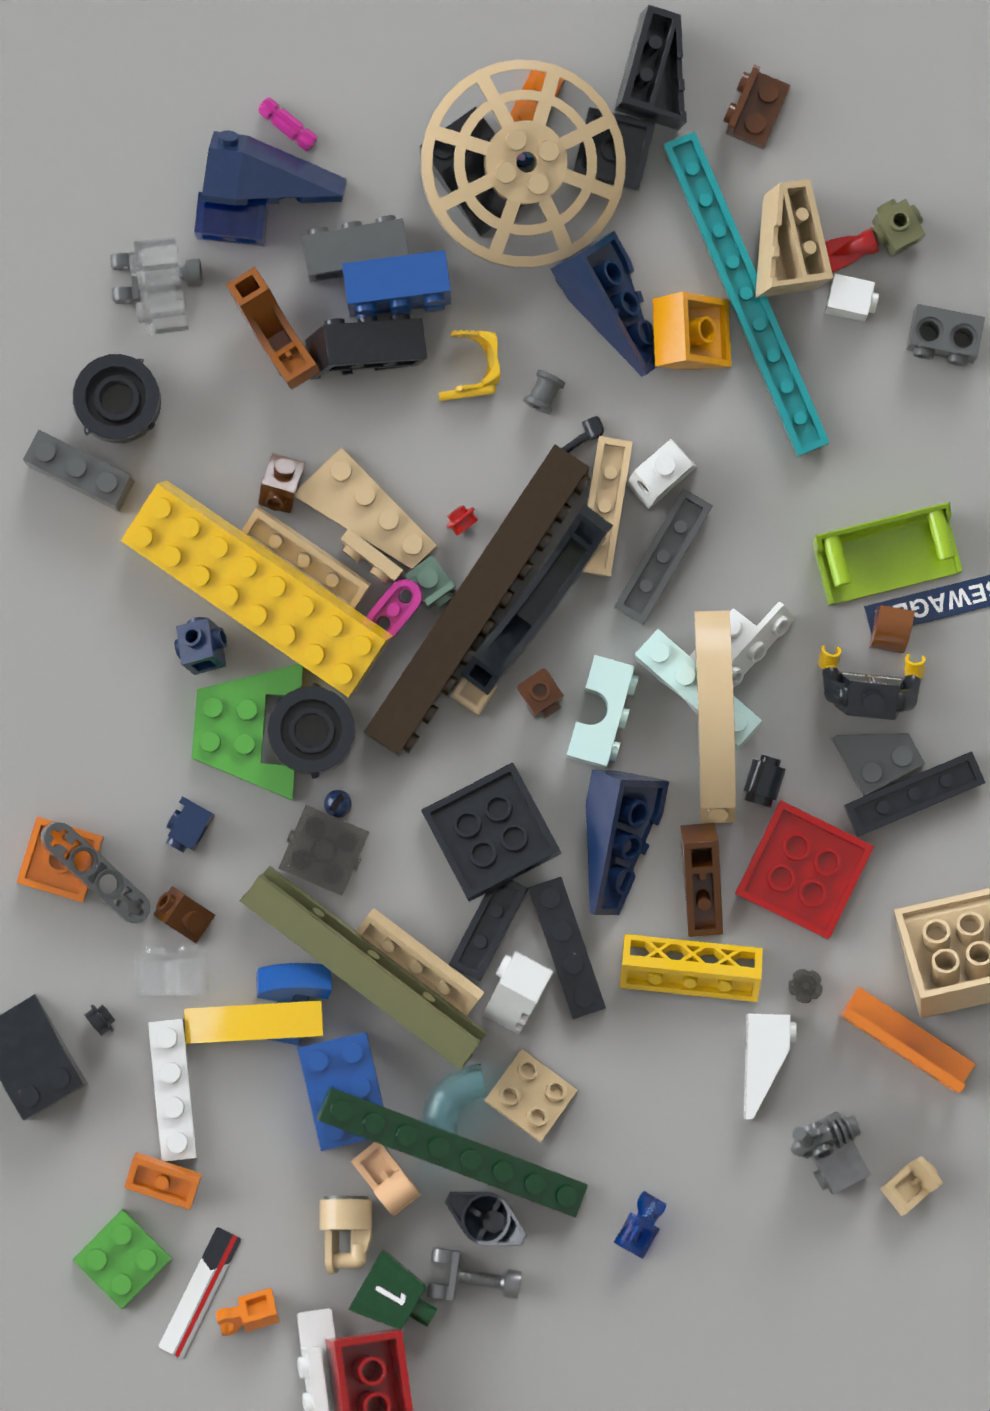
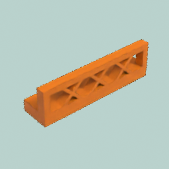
M857 987L839 1015L954 1093L960 1094L966 1086L964 1081L976 1065L860 987Z

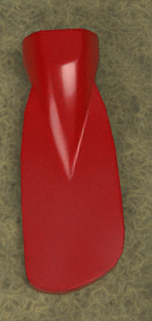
M871 228L864 230L859 235L844 236L825 241L832 273L849 266L864 255L879 252Z

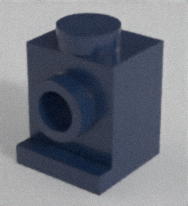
M182 796L179 803L184 805L182 811L176 809L166 826V828L171 830L166 844L184 853L187 847L193 851L196 850L215 815Z

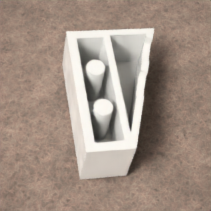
M516 951L512 958L505 955L496 972V975L501 977V980L482 1015L519 1035L553 971Z

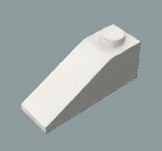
M746 1014L744 1119L754 1118L790 1050V1043H796L797 1026L796 1022H790V1015Z

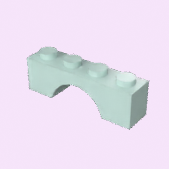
M657 629L635 653V659L658 681L672 689L698 712L696 662L663 632ZM733 695L735 749L740 751L762 726V720Z

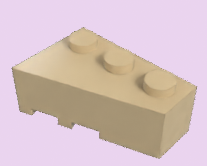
M810 179L779 183L763 195L755 298L814 290L833 279Z

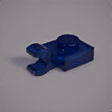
M643 1191L637 1201L638 1214L630 1212L614 1243L643 1259L660 1230L654 1224L664 1213L667 1204Z

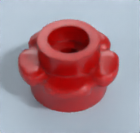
M464 505L456 508L447 516L450 520L446 526L447 529L451 528L455 535H459L478 521L473 512L475 508L466 509Z

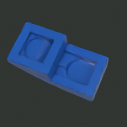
M285 963L258 968L256 972L257 998L290 1003L294 994L329 999L332 991L331 971L323 964Z

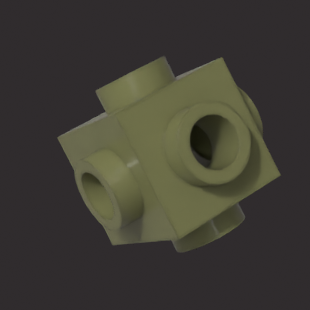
M892 199L876 209L878 214L872 220L874 226L871 227L877 243L879 245L884 244L891 257L921 242L926 235L920 225L923 223V219L915 205L910 206L907 199L896 203L895 199Z

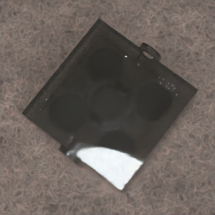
M305 805L296 829H291L286 842L289 845L278 869L343 896L353 871L357 872L362 861L359 857L370 832Z

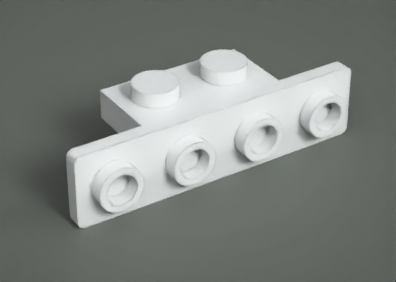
M778 602L757 626L734 608L729 612L733 687H736L742 681L746 672L765 656L767 649L778 637L783 636L788 631L790 624L794 621V617L783 603ZM694 650L690 657L696 662V652ZM689 705L698 716V712L691 705Z
M325 1308L299 1312L296 1317L302 1357H299L297 1361L300 1378H305L306 1393H302L304 1411H335L325 1339L335 1338L332 1310Z

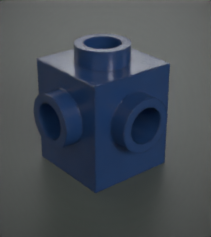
M205 617L192 618L187 624L176 626L178 639L175 640L174 646L183 667L194 675L226 667L224 648L227 647V638L223 628Z

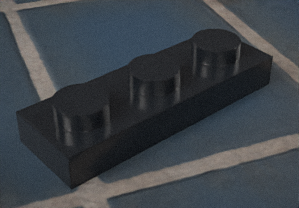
M511 880L486 893L449 965L481 982L529 889Z

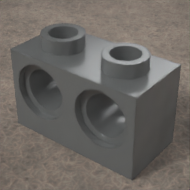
M917 304L913 312L906 350L914 351L913 355L921 359L932 360L934 356L948 358L947 363L967 366L968 363H974L978 357L985 317ZM923 326H929L935 330L937 338L933 341H926L920 336L919 329ZM956 333L967 335L970 339V346L967 348L958 347L953 341V335Z

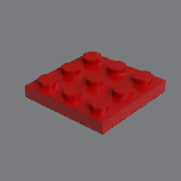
M780 800L734 894L829 940L874 846Z

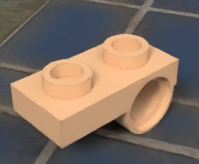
M374 1142L351 1160V1163L393 1216L421 1195L420 1191L383 1145Z

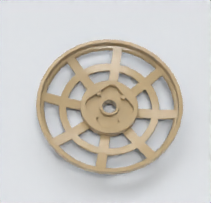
M511 60L495 63L479 69L461 80L444 96L433 112L425 131L421 149V176L424 192L430 208L442 228L456 243L471 254L488 262L508 267L532 268L549 265L568 258L586 247L602 232L613 216L621 198L625 180L626 156L623 138L616 119L604 99L591 85L576 74L557 65L537 60ZM512 70H537L546 73L541 92L536 90H515L499 94L490 76ZM559 78L569 81L583 91L594 102L603 116L585 124L584 120L571 106L555 97ZM477 83L487 101L481 104L469 116L460 132L440 127L445 114L454 101L468 88ZM519 100L538 102L532 121L523 120L514 122L505 104ZM551 107L563 113L574 124L576 130L559 138L551 128L546 126ZM493 111L502 129L492 137L490 142L470 136L478 122L488 112ZM607 129H610L616 153L614 186L595 179L597 174V154L592 137ZM435 140L455 146L454 173L459 189L441 198L437 192L433 174ZM581 142L584 143L587 157L586 176L567 169L568 159L566 150ZM466 150L484 155L485 176L471 183H468L465 171ZM521 153H528L534 158L535 166L531 172H522L517 167V157ZM566 183L581 189L572 205L562 214H559L551 196L559 189L561 184ZM492 188L500 197L507 200L501 218L487 211L475 196ZM591 193L608 199V204L595 225L580 239L572 243L564 224L570 221L582 209ZM465 201L479 219L497 229L490 249L478 244L467 236L452 221L447 210ZM539 203L547 220L544 223L533 225L514 224L520 205ZM552 231L559 250L550 254L532 257L503 254L510 234L532 236Z

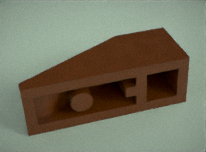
M715 823L680 825L688 936L723 934L719 840Z

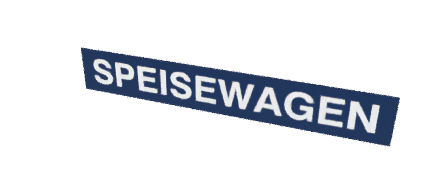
M990 575L864 606L871 635L876 607L880 605L915 611L912 626L990 607Z

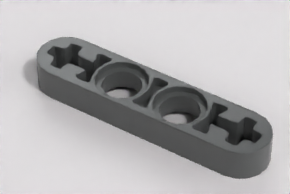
M52 822L43 828L40 836L43 847L116 915L130 923H139L147 918L150 913V903L147 897L75 830L61 822ZM52 830L57 832L63 830L65 833L62 835V838L69 845H73L75 841L78 842L77 846L69 850L66 858L62 856L63 853L68 851L64 846L60 844L51 845L53 837L50 833ZM81 851L88 852L92 858L91 866L85 871L78 870L74 865V857ZM107 874L113 875L117 881L115 891L110 894H104L99 887L100 879ZM125 887L128 891L123 895L128 900L140 901L137 905L140 910L138 915L134 913L128 915L126 912L129 910V907L122 900H117L116 905L113 903V900L122 895Z

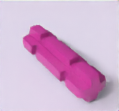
M267 97L260 104L258 112L266 120L271 119L272 124L292 141L296 140L297 145L304 151L308 152L313 148L318 139L308 128L305 130L304 125L284 108L279 109V104L272 98Z

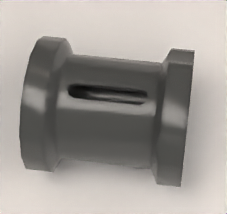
M538 370L536 374L538 379L530 395L525 396L523 402L540 412L550 415L552 412L551 404L558 390L564 388L565 382L551 373Z

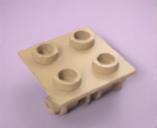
M521 1049L484 1101L541 1143L578 1090L525 1050Z

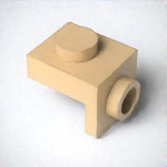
M921 1156L906 1164L879 1189L898 1213L903 1216L930 1192L938 1189L943 1184V1181L938 1176L935 1167Z

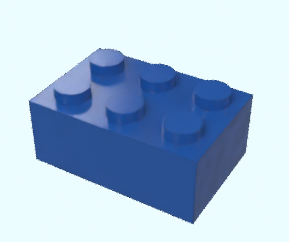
M445 250L342 263L350 318L357 317L358 319L391 312V316L411 314V310L425 308V312H438L445 310V305H451V289Z
M363 1032L298 1047L320 1150H328L368 1140L316 1119L329 1086L384 1106L368 1033Z

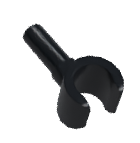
M594 416L584 420L582 425L585 433L577 436L563 446L562 449L570 453L582 443L602 436L604 428L600 418Z

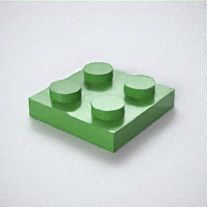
M122 1209L72 1260L123 1309L172 1257Z

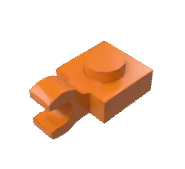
M272 1288L238 1297V1306L222 1308L215 1312L217 1323L221 1326L223 1336L235 1334L242 1325L245 1331L249 1332L280 1323Z

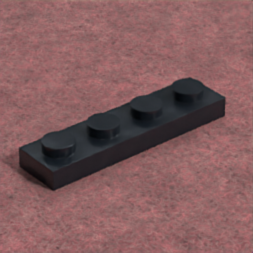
M971 751L843 806L856 836L859 837L983 785L986 782Z
M562 877L528 887L572 1018L576 1019L605 1009L606 1006Z

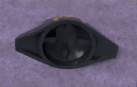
M449 1192L445 1204L464 1234L470 1240L485 1246H516L523 1244L527 1234L511 1206L502 1197L490 1192Z

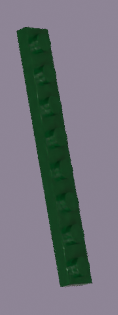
M331 1086L328 1087L316 1118L320 1122L575 1218L588 1187V1184Z

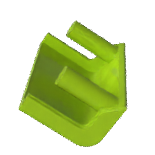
M950 502L815 535L813 538V549L828 606L961 573L963 570L950 524L952 517Z

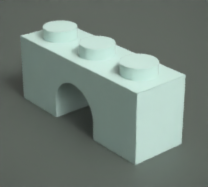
M594 655L585 692L596 694L604 700L607 706V715L600 723L594 725L576 722L566 758L602 768L607 767L608 761H616L621 742L614 741L617 728L625 729L630 709L623 708L627 694L634 696L639 676L633 675L635 666Z

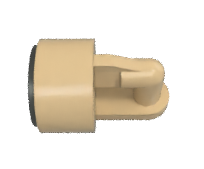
M324 1196L323 1200H320L319 1230L325 1231V1268L328 1274H337L339 1269L362 1268L366 1264V1255L372 1241V1200H369L368 1196ZM340 1231H351V1253H340Z

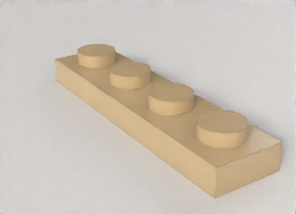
M603 436L598 438L587 506L614 526L583 571V574L611 578L633 441Z
M260 506L255 508L241 530L354 609L357 608L372 585L365 578Z
M375 908L371 910L356 931L466 1016L485 993Z

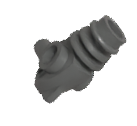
M852 1115L849 1117L843 1116L842 1121L839 1118L834 1119V1121L829 1119L827 1124L821 1125V1122H813L804 1128L797 1127L793 1131L795 1141L791 1146V1152L799 1157L813 1156L815 1160L826 1158L834 1152V1144L840 1149L843 1147V1143L847 1144L849 1139L853 1141L856 1136L861 1135L859 1125Z

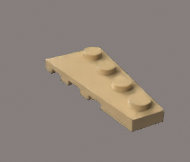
M342 447L297 489L295 494L297 500L310 506L345 529H351L376 549L410 570L419 565L437 548V545Z

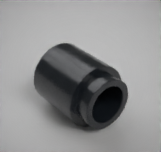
M762 754L760 761L752 760L743 790L746 791L744 800L771 808L773 800L777 801L786 769L780 767L781 760Z

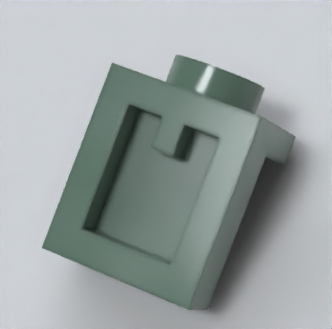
M432 555L404 575L406 579L415 581L421 587L423 603L428 610L433 606L440 609L453 598L452 592L456 590V585L448 578Z

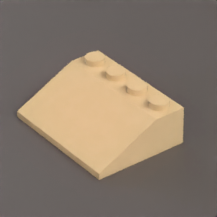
M990 888L894 909L909 979L921 1018L990 1003Z

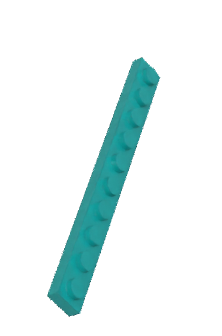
M691 132L663 144V149L797 458L829 445V439L767 296L755 298L757 273L696 132Z

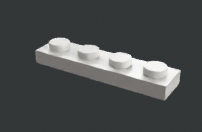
M184 1019L148 1022L161 1160L173 1161L197 1158Z

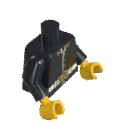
M825 645L822 646L818 658V666L823 669L824 696L828 702L833 703L845 715L896 720L900 712L911 711L916 706L921 678L925 674L926 659L924 655H922L920 662L913 663L910 661V654H907L904 663L905 677L900 678L841 672L837 669L842 653L841 648L836 646L834 654H829L825 651Z

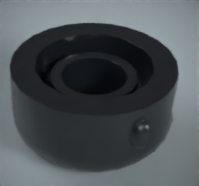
M108 354L91 361L80 372L73 388V405L76 415L84 426L86 436L91 433L102 441L128 443L139 439L155 427V422L159 417L161 409V393L153 374L143 364L144 359H135L123 354ZM124 385L133 392V403L122 414L108 413L102 407V396L111 386Z
M313 683V686L300 687L287 693L274 706L269 717L268 738L273 752L288 768L301 774L311 775L312 779H316L320 774L334 770L342 764L350 754L355 741V722L349 707L342 698L334 692L322 688L318 683ZM305 716H320L327 722L329 728L328 737L321 745L307 747L296 739V726Z

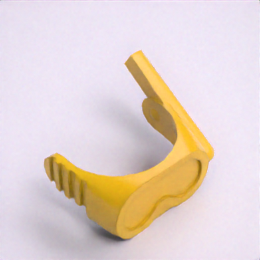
M474 330L451 331V337L469 338L478 343L486 354L488 366L484 378L478 384L457 386L455 390L438 392L440 401L494 394L496 392V385L500 381L498 341L495 332L479 330L476 332Z

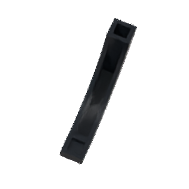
M585 504L536 576L493 632L473 654L460 675L486 695H489L570 591L614 525Z

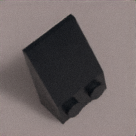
M476 106L448 125L446 129L460 132L469 116L477 109ZM483 117L470 136L490 142L495 132ZM435 140L433 173L449 194L459 189L454 173L455 146ZM466 150L465 171L468 183L485 176L484 155ZM492 188L475 196L487 211L501 218L507 200L500 197ZM465 201L457 205L479 237L493 228L479 219Z
M36 994L0 1015V1081L23 1121L33 1118L88 1084Z

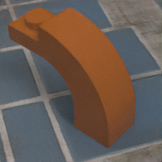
M255 267L226 284L252 332L291 390L320 373L317 364L294 332L270 288Z

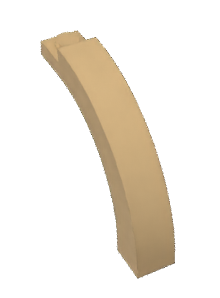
M729 610L694 611L699 732L700 823H735V732Z

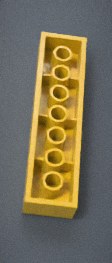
M168 480L156 484L120 540L347 697H350L358 690L393 637L385 629Z

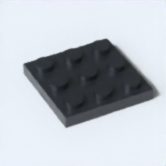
M513 762L421 810L469 902L561 855L554 837Z

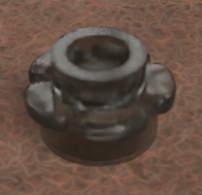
M799 969L793 974V979L789 981V992L791 995L796 996L798 1002L809 1003L812 999H817L821 995L823 987L820 982L822 979L813 970ZM803 983H808L809 988L804 989L802 987Z

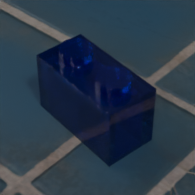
M202 192L198 193L194 228L196 239L265 246L269 210L266 199H248L247 205L235 206L201 201Z

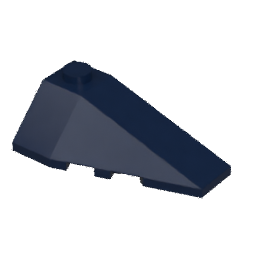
M229 130L214 131L208 149L201 201L235 206L247 205L248 199H266L267 204H279V200L284 198H295L301 203L342 202L347 179L248 135H240Z
M615 231L603 236L551 268L556 282L566 298L641 377L656 368L654 330L652 324L644 320L640 303L644 302L641 291H635L630 276L635 271L631 259Z
M592 770L586 799L590 914H620L636 878L633 869L640 854L646 855L650 846L646 843L647 837L653 824L658 826L663 816L669 781L617 770Z

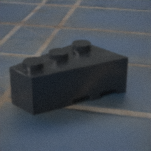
M649 4L641 12L614 111L655 122L675 130H679L687 122L684 107L685 80L683 79L682 72L683 44L680 14Z
M410 314L393 315L390 317V320L378 321L377 316H366L358 318L357 322L345 323L344 318L329 319L324 321V325L305 339L306 350L320 370V373L310 378V380L321 379V375L324 372L342 371V376L351 375L353 370L360 369L381 371L418 366L428 358L422 318L411 319Z

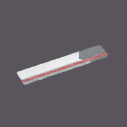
M219 1227L215 1229L159 1343V1348L179 1358H184L239 1246L241 1238Z

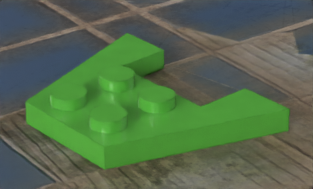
M295 664L197 689L192 759L293 801L295 771L286 765L262 763L267 695L283 697L290 691L302 687L304 667L300 664Z

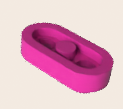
M398 580L389 587L366 617L379 625V619L382 616H386L390 620V626L385 630L395 637L421 606L423 591L413 580ZM403 590H408L412 594V599L409 603L401 600L400 596Z

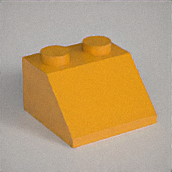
M679 292L652 299L656 367L676 370L732 367L728 299L687 292Z

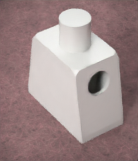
M670 439L632 473L626 486L649 510L694 471L697 466L677 443Z

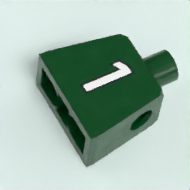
M382 1249L348 1310L402 1330L409 1317L427 1327L437 1308L420 1299L426 1284L389 1252Z

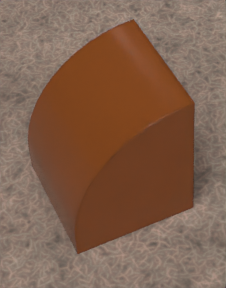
M884 605L877 606L869 647L904 653L910 638L915 611Z

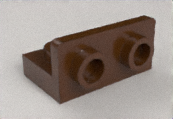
M754 65L750 74L744 71L736 90L742 93L737 104L730 103L723 121L728 123L727 135L764 149L790 89V84L759 72L760 67Z

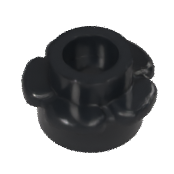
M92 1004V1009L84 1014L86 1019L100 1036H103L109 1030L113 1032L114 1029L111 1024L116 1020L103 1004L98 1008Z

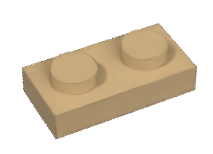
M348 528L340 538L341 543L345 546L342 551L356 563H359L361 559L372 567L369 572L382 583L386 584L388 580L394 583L404 575L403 569Z

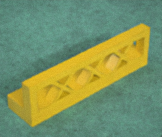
M624 934L619 988L758 1002L762 979L763 948ZM630 947L645 948L650 954L646 956L630 955ZM670 951H677L685 957L680 960H674L665 954ZM705 954L714 955L719 961L714 964L705 963L700 957ZM739 958L754 959V968L741 967L735 961Z

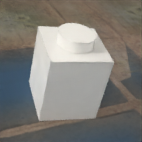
M834 274L825 313L865 322L868 313L874 314L879 293L873 292L875 282Z

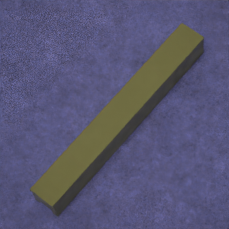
M271 866L266 869L263 875L260 874L249 891L239 900L458 1069L462 1070L473 1056L474 1050L488 1033Z

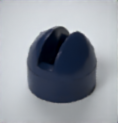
M333 790L326 795L324 808L330 816L342 818L351 810L352 801L346 792ZM339 795H341L345 799L340 803L337 810L334 812L330 809V807L333 805V803L336 801Z

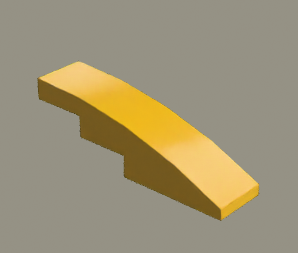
M322 1001L184 1009L186 1044L324 1036Z

